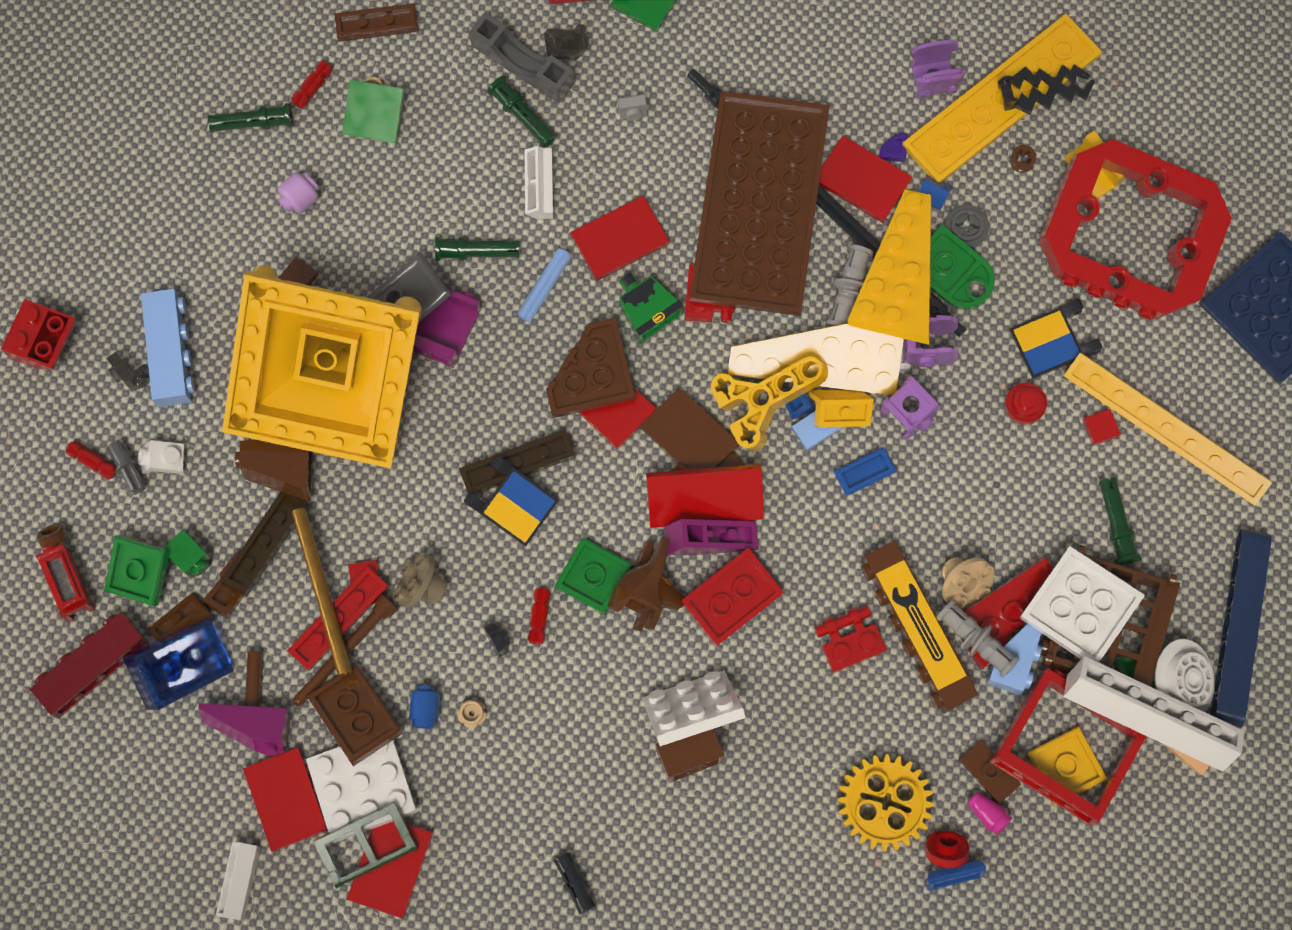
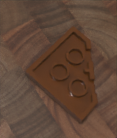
M616 318L589 323L576 346L572 348L564 360L561 369L549 383L546 392L552 418L635 400L634 389Z

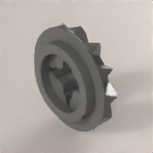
M962 205L953 209L948 214L944 225L969 247H977L981 242L985 241L989 233V220L982 210L971 205ZM968 218L969 226L974 227V229H970L968 235L965 236L964 229L959 228V226H963Z

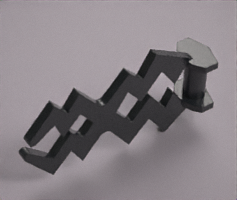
M1075 64L1071 70L1062 65L1056 77H1052L1040 68L1034 75L1027 67H1024L1014 76H1004L998 81V88L1001 89L1004 100V111L1017 108L1030 115L1036 102L1049 109L1056 94H1060L1071 103L1075 94L1086 101L1095 81L1091 80L1084 90L1075 84L1077 76L1088 80L1090 74ZM1064 77L1072 82L1069 88L1062 84ZM1024 80L1034 86L1028 98L1023 93L1020 94L1019 99L1014 98L1011 84L1019 90ZM1041 80L1049 86L1046 95L1036 89Z

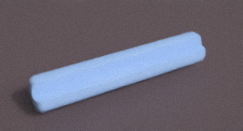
M557 249L519 309L518 316L526 322L532 321L571 258L570 253L564 249Z

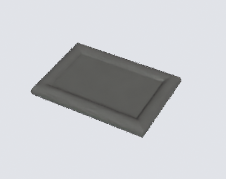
M419 252L366 298L395 304L399 298L412 297L422 307L420 322L450 297L451 294L422 252Z

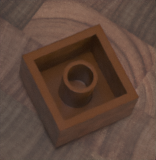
M714 729L660 746L659 743L656 744V752L668 783L724 761L725 755Z

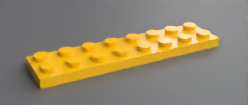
M1064 14L905 140L902 145L927 175L931 176L938 183L944 182L1028 115L1017 108L1004 111V100L1001 89L998 88V81L1004 76H1014L1024 67H1027L1034 75L1040 68L1052 77L1057 76L1062 65L1071 70L1075 64L1084 70L1101 56L1102 51L1067 14ZM1064 77L1062 84L1065 85L1070 80ZM1026 80L1023 81L1020 90L1011 84L1014 98L1019 99L1021 93L1028 98L1034 86ZM1041 80L1036 89L1046 95L1049 86ZM1038 102L1035 103L1033 110L1040 105Z

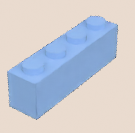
M175 289L141 293L152 401L158 408L191 403V393H195L193 377L189 376L188 367L192 366L190 350H186L185 340H189V331L187 324L183 323L182 314L186 313L184 297H180Z

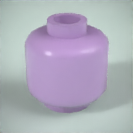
M295 172L278 187V193L281 196L278 202L287 212L293 209L297 213H303L318 199L317 190L319 187L305 172L302 175Z

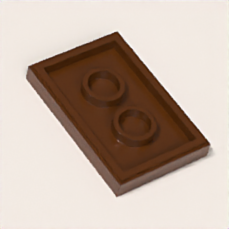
M680 387L640 425V429L677 464L682 463L689 469L716 468L740 447L736 439Z
M357 664L351 666L352 673L336 676L307 695L353 767L403 734Z

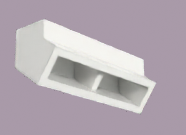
M540 146L525 149V214L535 219H553L552 148H542Z
M232 841L216 916L244 921L259 856V846Z

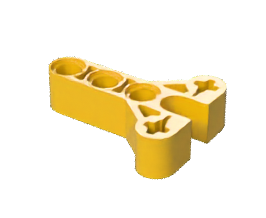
M808 356L758 384L739 381L728 374H718L711 382V391L719 407L725 411H729L747 402L749 407L747 415L730 424L729 427L740 446L751 451H758L767 443L766 431L776 409L823 384L828 378L829 371L822 361ZM817 364L819 368L817 375L809 378L807 375L809 367ZM792 378L794 381L792 389L784 392V381ZM726 382L731 384L728 386V394L723 392L726 389ZM768 392V402L760 406L758 402L760 394ZM750 431L756 433L753 436V442L747 441L750 438Z

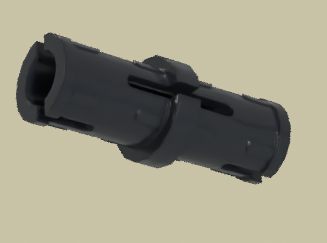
M571 852L554 859L553 861L565 883L563 887L572 897L579 915L596 907L586 887L585 876H581Z

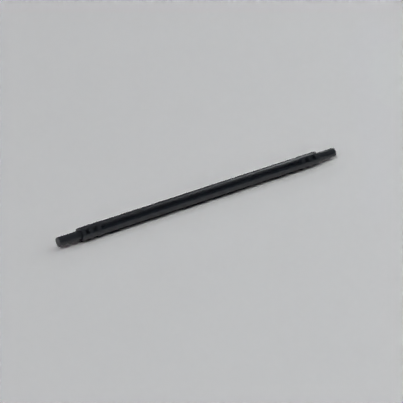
M692 69L687 77L705 93L704 97L718 109L721 90L716 85L712 86L698 71ZM819 185L816 205L859 246L872 250V258L874 259L881 243ZM930 291V314L933 317H937V315H951L948 312L949 308ZM958 322V327L954 333L960 338L967 329Z

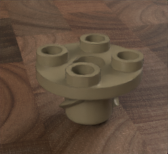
M421 553L413 561L407 559L401 568L402 579L392 596V599L398 602L399 605L410 608L420 598L424 600L425 605L429 603L436 604L444 596L447 583L443 579V574L434 572L435 562L431 555Z

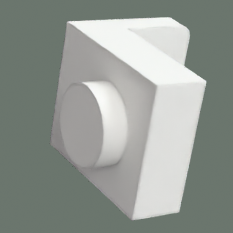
M150 440L140 448L138 464L141 465V473L148 474L151 471L180 474L183 472L184 444Z

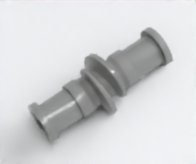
M849 245L848 250L850 254L847 264L843 269V277L834 279L832 285L838 289V294L835 296L834 307L830 320H826V326L848 323V317L859 295V289L863 285L862 281L866 274L865 269L868 259L873 256L872 250L859 245Z
M953 599L939 613L936 619L939 621L943 620L955 631L957 636L965 640L961 645L962 650L972 647L971 656L979 652L980 656L1001 672L1000 676L1004 678L1020 661V658L1011 655L1001 646L997 639L989 635L993 627L991 624L982 629L975 619L971 616L969 617L956 605L957 601Z

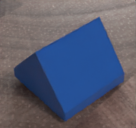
M928 175L919 192L930 194L932 207L941 211L953 186L945 182L938 183Z
M807 393L785 404L792 420L815 411Z

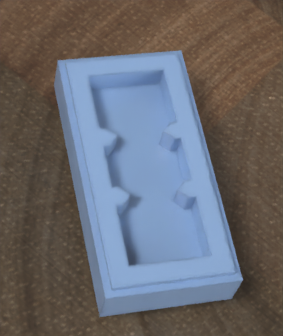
M815 412L791 426V430L805 450L808 451L844 427H817L814 424Z

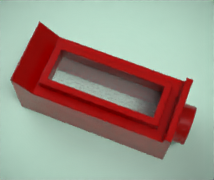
M63 544L53 547L47 546L42 550L43 553L36 555L61 618L71 622L74 620L72 614L82 609H86L89 612L95 611L69 548Z

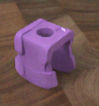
M954 40L935 41L918 45L911 50L912 58H914L911 62V68L919 99L943 93H957L956 84L962 81L966 70H961L960 68L952 69L949 56L958 48V42Z
M952 315L930 317V334H951L958 327V319L953 318ZM903 340V363L905 362L910 365L919 364L921 367H933L935 365L953 364L958 359V349L951 347L937 349L916 348L915 341Z
M912 376L902 383L903 386L896 393L881 402L883 406L880 416L883 418L891 413L906 428L907 432L903 436L905 441L920 430L924 432L935 421L933 418L941 409V406ZM908 397H914L919 401L920 406L917 411L910 413L904 410L903 401Z

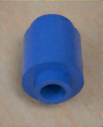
M417 686V691H411L409 720H412L413 728H435V722L439 719L440 693L434 692L435 687Z

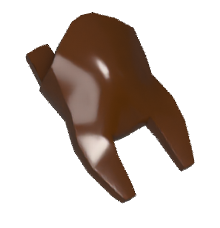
M664 537L660 539L653 555L654 542L646 541L633 568L619 579L608 601V607L616 612L621 611L625 606L638 613L632 630L641 632L643 628L650 631L653 630L658 623L662 608L674 611L683 608L680 601L685 596L662 573L669 548V539Z

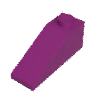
M680 519L665 527V536L669 539L667 555L693 556L743 552L748 547L751 551L759 549L756 521Z
M199 703L198 710L203 723L255 752H260L264 755L285 754L290 727L286 708Z

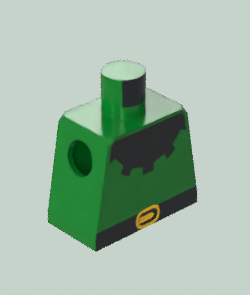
M628 273L620 279L619 284L626 292L619 298L620 307L639 344L683 315L682 304L653 277L650 276L640 283L633 273Z

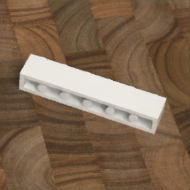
M1084 656L1067 675L1064 698L1222 772L1242 754L1244 730Z

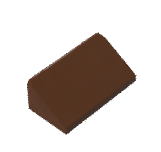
M193 592L150 626L148 630L159 646L168 655H171L214 620V617Z

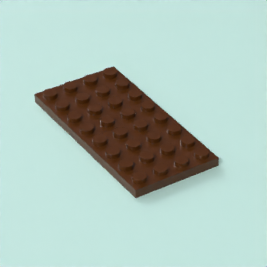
M720 91L689 301L801 316L830 105Z

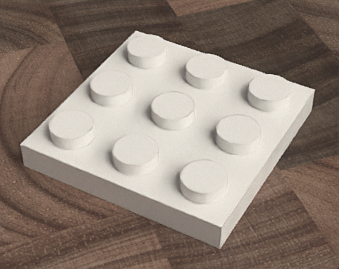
M1069 546L1020 619L1078 658L1082 659L1086 656L1100 662L1145 595Z
M724 670L709 672L702 678L693 681H682L675 687L666 690H655L649 693L648 696L642 697L645 710L660 746L746 718L743 707Z
M394 740L354 767L341 747L306 759L329 833L394 801L403 818L417 813ZM388 814L363 826L362 829L366 832L390 823L393 819ZM352 831L332 842L336 843L356 834Z

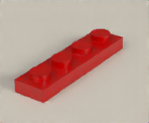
M368 566L333 602L342 637L374 604V601L389 588ZM321 615L287 650L308 671L330 650Z

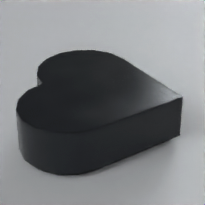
M492 622L485 625L483 630L497 656L500 658L508 653V646L501 632Z

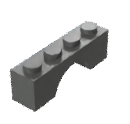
M484 12L469 31L473 48L557 103L561 102L574 85V71L572 68L552 55L545 57L531 51L514 37L506 25L488 13Z

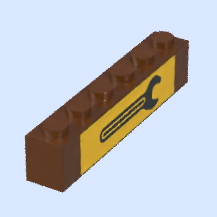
M894 540L864 555L862 559L863 565L860 566L862 573L867 581L872 580L877 589L874 591L875 597L880 606H886L889 611L888 621L895 632L899 631L903 637L902 647L909 658L913 657L918 665L915 668L916 673L923 684L927 682L932 692L929 694V697L937 710L941 709L943 714H946L975 699L978 693L941 624L936 619L935 613L896 541Z

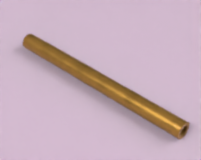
M298 508L291 513L338 676L348 675L352 673V669L305 508Z

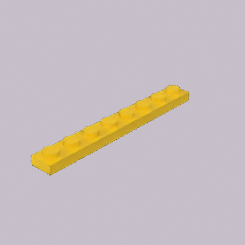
M1082 352L1079 353L1065 373L1064 377L1254 506L1272 484L1270 479Z

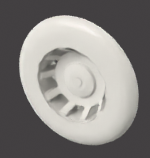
M1178 639L1169 643L1160 653L1156 663V690L1206 712L1213 698L1215 679L1212 664L1205 651L1197 643L1188 639Z

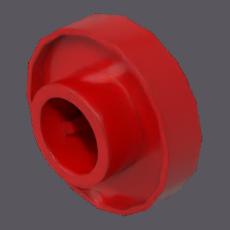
M1019 383L1007 393L1004 402L1005 411L1008 417L1015 423L1021 425L1034 424L1046 412V395L1037 385Z
M938 831L931 834L926 841V857L936 866L953 869L964 865L969 858V843L965 837L958 833Z

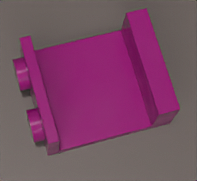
M443 282L451 296L418 323L413 352L454 368L480 314L481 307L477 297L465 291H462L460 294L453 291L451 286Z

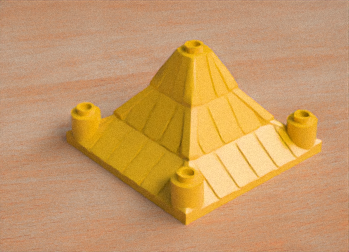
M260 265L252 271H246L243 280L222 432L391 468L398 444V430L418 322L422 314L420 303L412 297H402L393 304L297 282L278 279L276 271L266 265Z

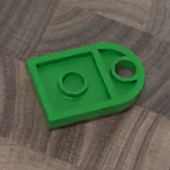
M941 225L931 236L930 289L949 305L957 309L970 310L984 304L992 294L995 283L992 267L977 252L944 225ZM974 283H979L984 287L985 293L980 297H974L970 294L969 287Z

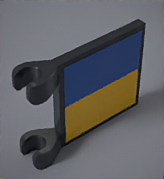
M1080 299L1073 300L1058 309L1009 329L1032 380L1073 363L1080 352L1090 357L1101 351L1102 344L1099 339L1091 340L1079 346L1067 318L1082 312L1083 304Z
M494 457L490 465L506 477L487 503H484L474 494H468L464 499V503L526 547L559 500L501 457Z

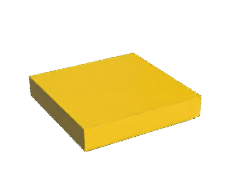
M1079 727L1026 753L1033 767L1077 795L1107 780L1104 771Z

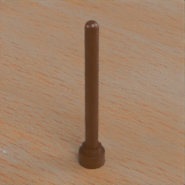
M382 594L374 601L376 604L372 608L374 611L344 642L347 655L354 650L382 618L384 620L388 616L391 618L397 612L398 608ZM332 656L294 696L293 704L295 706H302L308 699L307 695L317 690L336 669Z

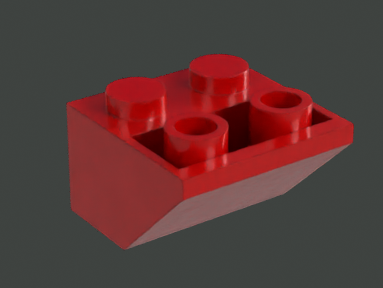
M24 299L1 350L12 360L37 369L53 370L77 319Z

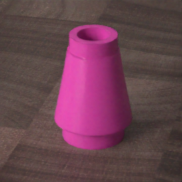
M980 792L976 793L967 804L989 833L992 831L995 835H999L1012 820V817L1008 814L1009 810Z

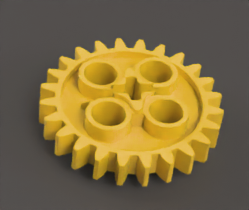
M889 754L884 756L883 762H880L877 755H874L871 765L863 759L861 761L862 770L856 766L851 768L855 777L845 775L844 780L849 786L839 787V790L846 795L837 799L838 803L845 805V808L841 809L838 815H847L848 817L842 825H852L853 829L849 835L851 837L859 833L861 835L859 839L860 845L867 839L870 840L871 850L875 848L877 843H880L882 852L887 850L888 844L892 845L894 851L899 850V841L906 847L910 846L908 837L911 836L913 839L918 840L920 836L916 830L926 831L928 828L922 822L923 819L930 820L933 817L925 812L926 809L934 807V803L926 801V798L932 795L933 791H924L923 789L929 782L928 779L919 781L918 776L921 773V769L912 773L910 771L912 762L910 761L905 766H902L900 756L896 758L894 763H891ZM875 776L882 780L883 789L881 791L874 792L869 788L868 779ZM898 786H906L910 789V800L902 801L897 797L896 790ZM865 793L876 799H883L885 796H888L890 803L908 807L911 809V812L906 813L892 806L883 810L880 802L863 799L860 797V794ZM862 805H870L874 809L875 815L872 820H864L860 816L859 809ZM897 814L902 818L903 826L901 829L895 830L889 826V815Z

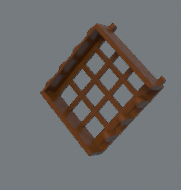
M1080 545L1078 552L1116 577L1130 581V586L1133 588L1140 584L1158 590L1154 603L1144 599L1139 603L1140 606L1152 609L1147 629L1126 622L1113 641L1112 646L1107 650V652H1110L1106 664L1107 667L1112 668L1116 654L1135 660L1137 663L1132 678L1151 687L1156 663L1161 653L1181 583L1176 582V574L1171 573L1170 579L1167 580L1084 554L1086 546ZM1123 629L1145 635L1139 654L1118 648ZM1045 638L1040 654L1044 656L1042 665L1070 673L1077 663L1056 657L1059 644Z

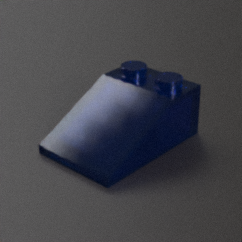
M211 618L153 642L123 657L146 710H160L234 671Z

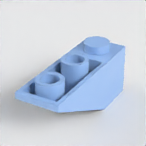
M1027 624L1004 646L1014 657L1018 656L1020 661L1004 678L1000 676L1001 672L991 664L986 684L1020 695L1024 689L1029 690L1034 677V673L1030 672L1033 661H1038L1042 650V645L1038 644L1042 633Z

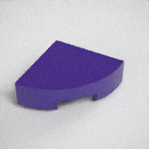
M907 133L896 134L886 141L881 147L878 157L885 161L905 162L906 149L902 143L907 140Z

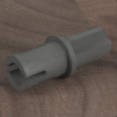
M117 440L108 445L107 450L117 467L115 471L118 475H122L130 493L136 495L144 491V483L136 469L138 463L130 456L125 442Z

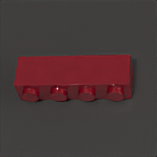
M122 612L118 615H111L103 622L102 625L104 627L95 634L91 633L84 637L80 642L81 646L73 653L68 652L57 661L58 665L50 672L42 673L35 679V685L29 690L51 716L60 719L149 643L129 617Z

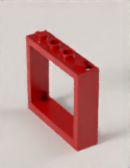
M1047 668L1038 675L989 762L1091 826L1100 822L1147 736L1081 706L1132 738L1095 805L1011 753L1012 747L1047 686L1064 695L1067 677L1058 670Z

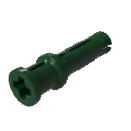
M505 76L497 78L489 86L487 93L490 96H494L503 105L502 109L505 112L512 113L544 148L550 146L557 138V135L523 102L524 98L521 92H516L507 83L508 79ZM526 116H528L539 127L540 130H537V128L526 118Z
M290 103L271 108L264 105L256 111L208 115L210 132L260 126L265 130H270L273 126L287 125L288 128L293 127V113Z
M436 236L435 260L458 258L459 261H464L467 257L519 258V240L467 241L466 238L461 236L458 239H441L440 236Z
M1116 477L1110 478L1111 481L1108 478L1101 480L1099 485L1101 486L1112 529L1109 538L1110 542L1114 543L1118 559H1116V564L1124 566L1142 560L1141 554L1137 553L1135 546V531L1129 528L1117 483L1118 480Z

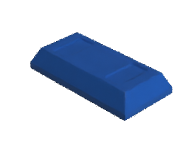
M882 447L833 472L847 497L896 473L897 470L885 448Z
M978 860L966 863L961 867L930 872L928 874L926 890L932 891L983 878L986 865Z

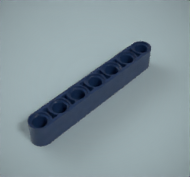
M1240 529L1236 539L1210 715L1240 729L1244 725L1247 714L1272 541L1271 534Z

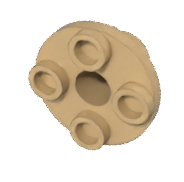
M959 557L951 558L944 564L941 570V575L944 579L942 588L944 601L949 604L954 599L957 601L956 605L961 610L968 608L991 592L990 587L994 579V568L983 558H971L965 561Z

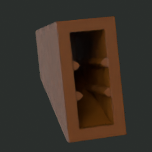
M260 440L240 441V451L235 452L236 469L241 470L245 480L311 501L312 451Z

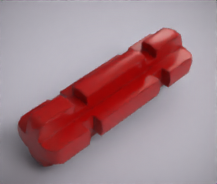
M323 60L319 61L315 66L316 71H311L299 87L301 90L296 91L291 97L292 103L300 109L307 105L309 102L307 99L312 98L325 82L323 79H327L332 73L331 66Z
M78 441L68 444L65 451L68 456L73 459L78 458L77 461L96 473L99 471V474L107 480L113 479L116 476L115 470L117 467L110 461L107 463L104 457L89 448L84 449L85 446Z
M536 588L534 592L535 603L532 606L530 627L532 629L529 630L528 635L529 643L534 645H542L544 643L545 633L543 629H546L547 603L550 600V590L546 588Z

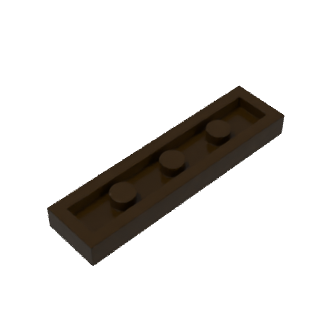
M566 429L466 465L459 468L468 494L476 495L499 486L506 477L490 465L494 457H501L512 467L527 476L576 458Z
M280 491L220 580L222 585L247 597L294 528L295 523L291 512L298 508L306 509L309 505L308 501Z

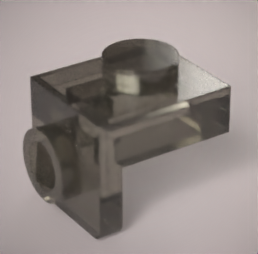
M578 24L573 30L547 29L544 33L547 57L552 55L557 59L577 60L588 48L589 38L585 33L584 24Z
M116 352L106 358L112 366L108 371L118 383L123 380L132 392L149 384L150 377L147 364H143L134 372H131Z

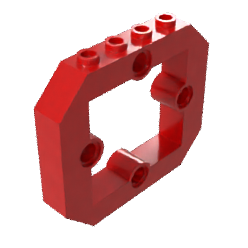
M1112 139L1079 152L1070 160L1040 235L1039 243L1053 275L1061 279L1062 284L1072 288L1081 287L1087 290L1086 293L1092 297L1100 299L1105 297L1112 300V304L1118 308H1131L1138 311L1140 317L1154 320V318L1159 319L1201 300L1232 217L1216 182ZM1102 168L1121 174L1125 178L1136 182L1137 191L1145 198H1155L1163 193L1199 209L1189 237L1181 239L1168 250V262L1176 269L1168 291L1132 277L1124 267L1115 266L1110 268L1070 251L1078 227L1087 225L1099 214V201L1091 194ZM1149 176L1156 178L1158 187L1150 184ZM1078 205L1086 207L1087 216H1083L1078 212ZM1181 248L1188 250L1190 254L1189 259H1185L1181 255ZM1110 277H1115L1119 281L1118 289L1111 286L1109 282Z

